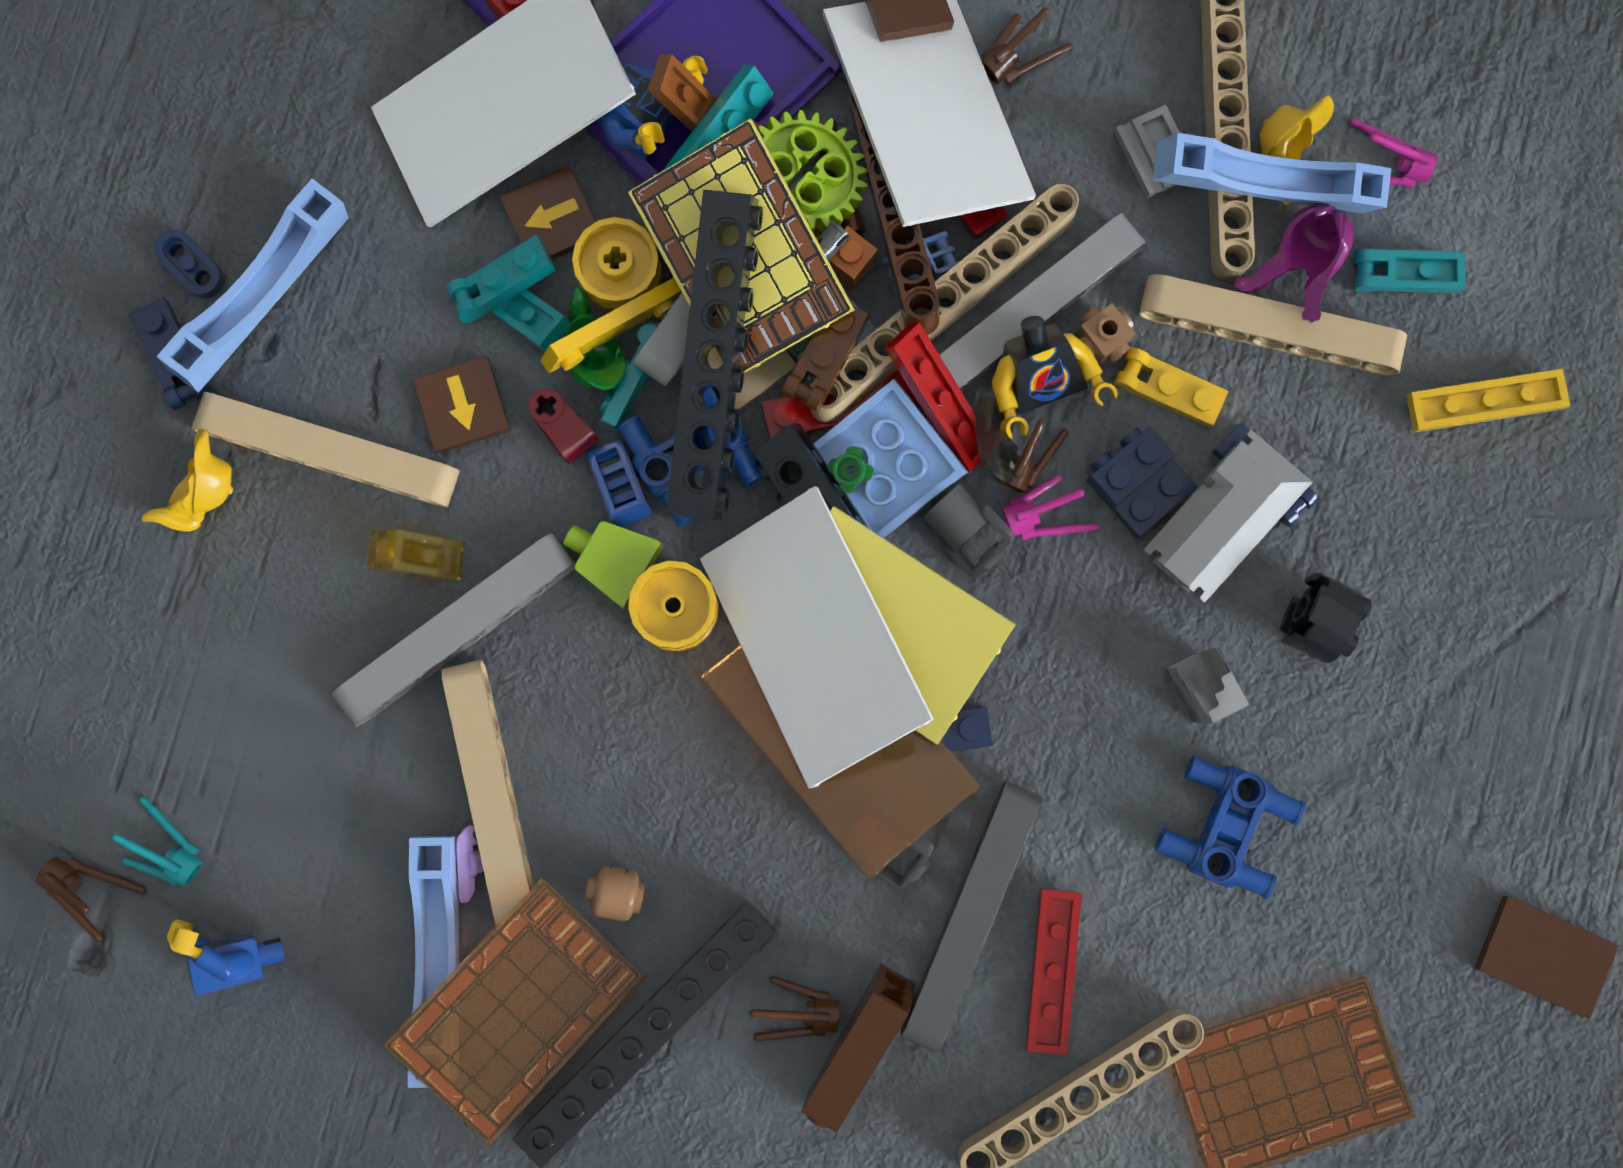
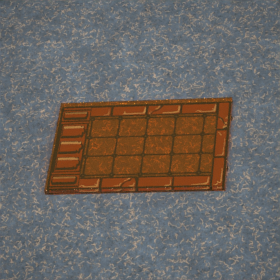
M541 878L395 1031L383 1046L404 1065L406 1070L411 1071L454 1111L466 1126H470L481 1138L491 1145L644 977L624 958L622 953L610 945L568 903L566 898H562Z
M1365 976L1205 1029L1202 1043L1195 1050L1170 1065L1172 1076L1176 1081L1199 1149L1198 1154L1201 1156L1205 1168H1266L1416 1117L1406 1090V1084L1403 1082L1382 1022L1379 1007L1374 999L1368 978Z

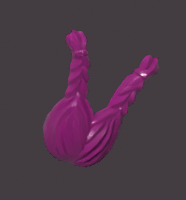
M1314 204L1301 209L1288 224L1278 253L1263 268H1259L1255 275L1237 278L1234 281L1235 288L1244 294L1257 292L1268 287L1270 283L1283 276L1287 271L1305 268L1309 278L1305 285V309L1302 312V320H1308L1310 324L1320 320L1319 304L1322 295L1325 293L1331 277L1342 267L1353 244L1354 230L1352 222L1343 210L1336 209L1335 206H1330L1329 204Z

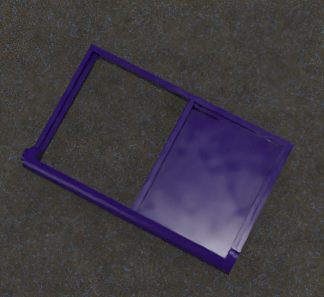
M463 0L488 27L499 20L487 6L485 0ZM653 0L610 40L623 68L626 64L630 63L639 67L655 68L658 57L661 54H672L681 64L691 56H701L708 69L707 73L702 74L704 79L702 85L716 99L720 97L744 64L755 65L774 93L753 120L766 127L769 118L772 116L780 123V119L786 111L793 118L798 114L799 110H802L842 72L841 63L779 0ZM674 116L663 133L665 141L663 143L657 142L655 145L656 150L644 160L631 149L614 147L597 120L585 127L640 185L651 179L655 174L661 173L692 133Z

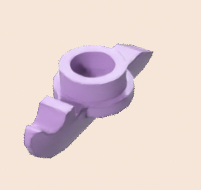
M468 825L461 831L455 846L458 900L461 903L470 901L475 891V877L483 872L480 852L478 849L473 850V845L478 844L477 839L473 837V832L475 831L473 825Z

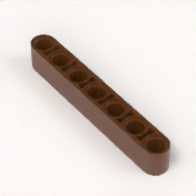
M852 94L853 126L860 153L864 154L862 161L864 168H867L868 171L866 177L904 324L907 326L909 323H920L926 334L929 335L939 325V297L919 224L903 227L897 211L888 210V208L895 205L884 177L879 176L883 173ZM906 239L911 241L907 245L896 244L899 240ZM912 273L920 275L915 280L905 278L906 275ZM918 308H926L930 310V312L925 315L915 314L913 311Z

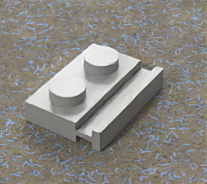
M1166 105L1141 115L1123 126L1119 125L1114 130V134L1146 199L1156 193L1164 192L1177 186L1176 184L1152 181L1156 142L1173 134L1180 133Z

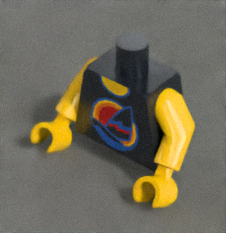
M1030 316L1021 321L1020 325L1023 335L1010 339L1004 344V357L1000 359L992 378V387L999 413H1004L1005 419L1001 422L1000 431L1008 439H1012L1010 426L1013 422L1018 424L1021 436H1026L1029 431L1027 421L1017 417L1015 410L1020 415L1088 389L1086 383L1088 381L1093 386L1090 393L1092 400L1101 406L1104 405L1099 399L1098 393L1103 387H1108L1114 399H1117L1118 395L1115 386L1104 382L1100 375L1103 371L1091 349L1072 333L1063 334L1056 324L1045 326L1044 319L1041 316Z

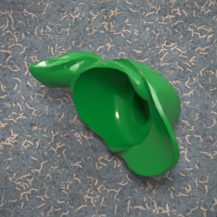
M581 287L575 288L569 303L568 320L571 324L567 328L565 336L598 319L590 315L591 305L589 298ZM615 337L584 354V359L578 365L568 370L572 378L582 386L610 390L616 387L623 379L626 364L622 348Z

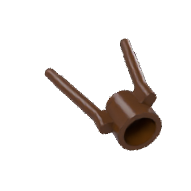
M1043 8L1006 44L1004 42L1021 20V15L1015 14L993 44L981 54V61L986 74L993 83L999 84L1004 80L1010 85L1019 76L1072 49V44L1067 43L1016 68L1015 64L1019 61V58L1013 49L1048 15V8Z
M1037 421L1022 455L1012 454L1010 460H1008L1011 439L1003 436L1000 457L994 470L1000 473L997 482L1020 493H1026L1028 486L1034 488L1038 476L1059 449L1069 431L1063 429L1033 470L1034 462L1029 459L1044 427V421ZM1014 422L1010 426L1011 433L1013 432Z
M58 857L52 858L41 868L35 882L47 890V895L56 900L96 941L102 940V934L81 913H87L89 906L74 894L81 883L78 873L140 894L146 892V888L142 885L87 866L74 857H71L67 862Z
M772 976L769 979L771 984L814 999V1002L807 1001L805 1012L752 1009L749 1012L750 1016L754 1018L804 1021L805 1026H810L756 1033L753 1037L755 1041L804 1036L825 1037L826 1032L837 1033L840 1001L830 1000L829 992L816 991Z

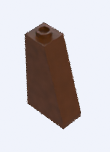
M880 964L806 1095L801 1112L807 1115L808 1119L818 1127L829 1128L837 1133L909 1015L915 983L883 964Z

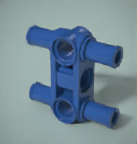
M709 387L705 391L703 399L705 405L713 409L720 401L712 388ZM638 415L631 417L617 428L635 455L633 465L651 495L657 500L661 499L667 508L675 436L662 444H655L640 421V417ZM739 419L737 432L730 441V449L735 451L733 468L741 479L744 488H747L761 480L763 476L756 467V460L748 448L750 439ZM706 426L700 431L699 441L704 448H711L715 443L716 436L713 429ZM657 462L664 463L669 467L667 476L660 481L651 480L647 476L649 467ZM700 466L696 470L695 475L706 468L704 466ZM671 515L676 522L677 528L695 519Z
M1193 755L1186 767L1184 778L1194 780L1216 790L1217 796L1200 838L1196 842L1163 828L1156 841L1155 851L1185 863L1186 868L1191 873L1226 888H1232L1236 885L1268 899L1274 889L1276 876L1244 863V856L1260 816L1264 811L1287 820L1293 825H1297L1304 814L1306 803L1274 790V786L1270 781L1263 779L1256 773L1247 772L1235 766L1223 768L1203 760L1197 755ZM1243 779L1248 780L1252 785V795L1246 801L1240 799L1237 793V786ZM1213 853H1219L1223 859V867L1216 874L1210 873L1207 867L1208 858Z

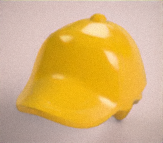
M1327 95L1305 110L1291 105L1279 107L1263 123L1259 135L1261 154L1300 160L1302 152L1312 144L1313 135L1322 129L1332 117L1334 111L1332 98ZM1283 202L1285 205L1290 204V202Z
M199 429L194 437V458L189 460L188 473L173 491L167 507L149 510L142 516L143 522H156L177 531H194L201 525L207 511L219 507L226 500L227 496L233 493V487L231 486L232 468L225 460L211 454L208 429Z

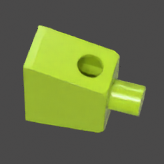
M605 521L599 523L593 535L574 525L563 542L564 546L581 555L574 569L626 611L629 606L630 591L638 576L655 564L664 548L661 542Z

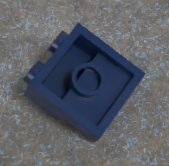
M1150 426L1143 432L1136 427L1119 441L1124 448L1113 457L1107 451L1090 466L1095 473L1086 480L1136 539L1198 488L1173 459L1175 454Z

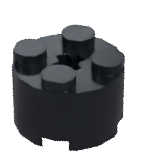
M1313 573L1304 581L1309 587L1301 599L1293 596L1285 611L1280 631L1287 633V636L1281 642L1323 663H1331L1340 655L1349 657L1356 649L1359 637L1355 633L1360 622L1369 614L1372 604L1371 600L1364 597L1361 592L1322 573Z

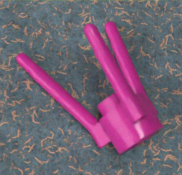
M1356 118L1350 120V125L1371 135L1370 139L1400 153L1396 170L1402 172V175L1390 176L1389 185H1402L1413 188L1416 181L1422 183L1429 181L1436 168L1438 158L1436 153L1410 145Z
M1061 475L1054 476L1021 497L1009 500V506L1002 508L1005 523L1014 532L1015 536L1021 535L1023 541L1039 536L1096 531L1099 529V524L1089 523L1034 528L1035 525L1041 523L1040 513L1084 496V490L1079 489L1036 506L1034 502L1028 503L1061 482Z

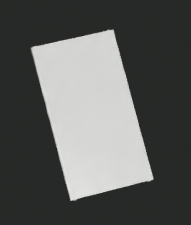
M527 0L380 100L371 109L424 222L428 227H433L630 99L636 93L590 0Z
M946 0L954 19L952 30L880 42L866 2L823 9L822 13L903 227L1034 200L1036 196L957 0Z
M818 487L809 488L805 493L700 558L808 788L818 787L820 783L934 720Z

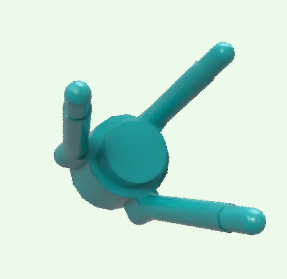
M145 796L140 797L139 802L181 849L177 850L172 847L162 857L116 833L112 835L113 841L159 866L157 868L128 857L122 859V864L163 879L175 887L177 885L183 888L187 887L203 864V860L196 857L200 849L188 842Z

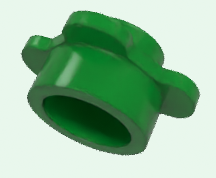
M857 446L848 447L846 454L839 456L837 459L833 458L828 463V471L834 474L836 480L840 482V489L846 493L854 492L856 485L863 480H871L874 476L873 466L866 464L862 458V450ZM849 466L854 467L853 473L848 472Z

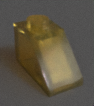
M398 529L374 530L371 534L367 570L404 576L460 580L465 542Z

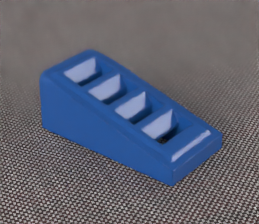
M621 438L585 453L614 525L625 527L652 515L646 495ZM620 456L621 461L603 469L600 468L599 464ZM626 471V475H623L609 482H606L605 480L606 478ZM632 486L631 490L612 497L611 493Z

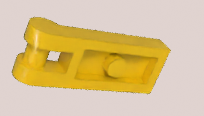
M1130 347L1131 349L1125 356L1126 366L1123 371L1118 372L1114 381L1117 387L1205 427L1211 428L1214 426L1229 392L1228 390L1151 357L1147 352L1139 348ZM1141 369L1150 373L1146 383L1137 378Z

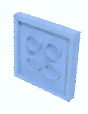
M896 379L890 381L814 443L827 465L831 459H837L839 456L846 454V449L850 446H857L862 450V458L866 464L873 466L874 476L871 480L860 482L856 485L855 491L847 493L869 529L883 538L968 473ZM849 466L848 472L853 473L854 467Z

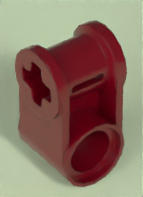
M548 388L539 389L530 397L528 408L534 422L568 464L599 440L585 420L578 413H575L556 391ZM543 403L549 406L553 405L555 413L552 416H549L547 413L541 414L540 405Z

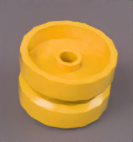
M618 217L598 220L586 228L575 243L572 262L577 281L587 294L590 303L603 312L610 313L661 284L663 273L655 241L644 227L633 220ZM616 265H619V269H613V268H614Z
M665 561L652 565L638 576L630 591L628 610L633 626L645 640L662 650L681 652L697 647L710 636L717 623L719 604L711 582L701 570L686 562ZM676 598L681 607L676 613H670L667 611L666 605H671L670 600Z

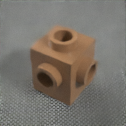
M1113 303L1103 310L1096 306L1080 318L1082 325L1075 336L1091 349L1099 365L1107 359L1114 363L1131 349L1128 343L1136 334L1133 330L1134 324L1129 315L1122 309L1117 310ZM1102 325L1110 335H1107L1103 332Z

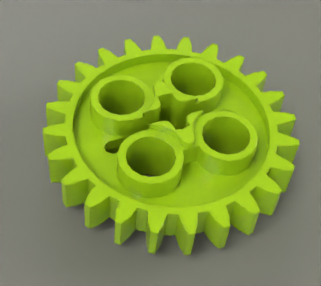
M799 110L795 120L786 111L783 113L780 123L772 116L769 118L766 127L760 125L757 130L777 167L785 175L783 178L788 187L793 183L797 174H802L820 151L826 152V155L816 163L812 172H807L791 191L812 231L816 225L820 233H822L831 221L841 225L843 218L849 220L855 211L854 208H857L863 198L860 195H862L867 187V184L862 180L868 171L867 168L858 165L863 160L864 154L852 153L857 141L850 140L845 142L843 137L847 129L844 127L837 132L832 130L834 121L832 118L823 125L819 123V113L817 112L809 121L806 120L803 110ZM795 143L806 146L809 151H802ZM824 169L833 171L838 178L829 176ZM800 194L811 197L814 203H807L800 197Z

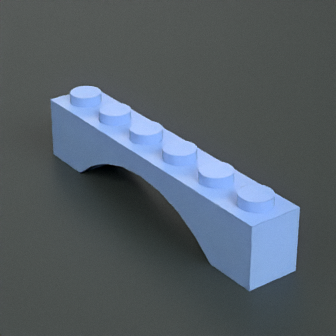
M1176 133L1156 142L1152 181L1309 206L1329 204L1339 210L1362 214L1387 208L1391 168L1357 162H1323L1274 157L1237 149L1213 138Z
M311 179L286 207L270 238L240 278L213 305L184 325L156 356L165 368L199 393L349 219L344 203L315 180Z
M459 835L417 836L409 838V884L415 928V985L412 1019L459 971V900L455 848ZM459 999L452 1006H455L459 1002ZM450 1008L426 1033H429L446 1016ZM451 1012L431 1034V1039L447 1054H452L458 1048L459 1016L455 1012ZM422 1037V1038L414 1045V1047H416L424 1038ZM425 1040L417 1048L437 1069L446 1061V1056L429 1040ZM458 1051L453 1055V1060H454L457 1064H458ZM448 1061L439 1070L452 1083L458 1079V1067L452 1061ZM408 1067V1088H430Z

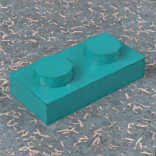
M527 289L492 311L501 321L544 352L572 324L564 315Z

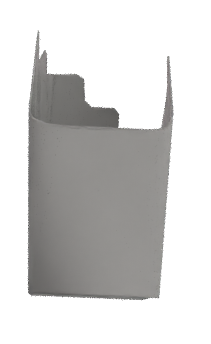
M1217 648L1202 650L1167 668L1193 722L1196 724H1215L1249 705L1227 662L1223 660Z

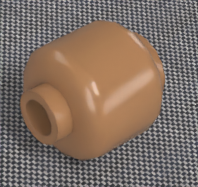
M604 865L599 869L597 877H588L584 900L591 901V911L596 917L622 922L628 921L633 913L639 914L645 882L639 881V875L634 870Z

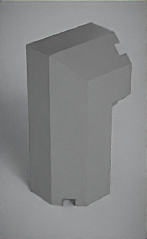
M1252 430L1248 431L1241 438L1243 441L1237 447L1234 446L1204 479V482L1209 487L1204 484L1200 485L1142 550L1146 556L1154 552L1157 557L1152 562L1187 592L1190 590L1194 592L1196 589L1200 591L1195 598L1201 603H1205L1313 483Z

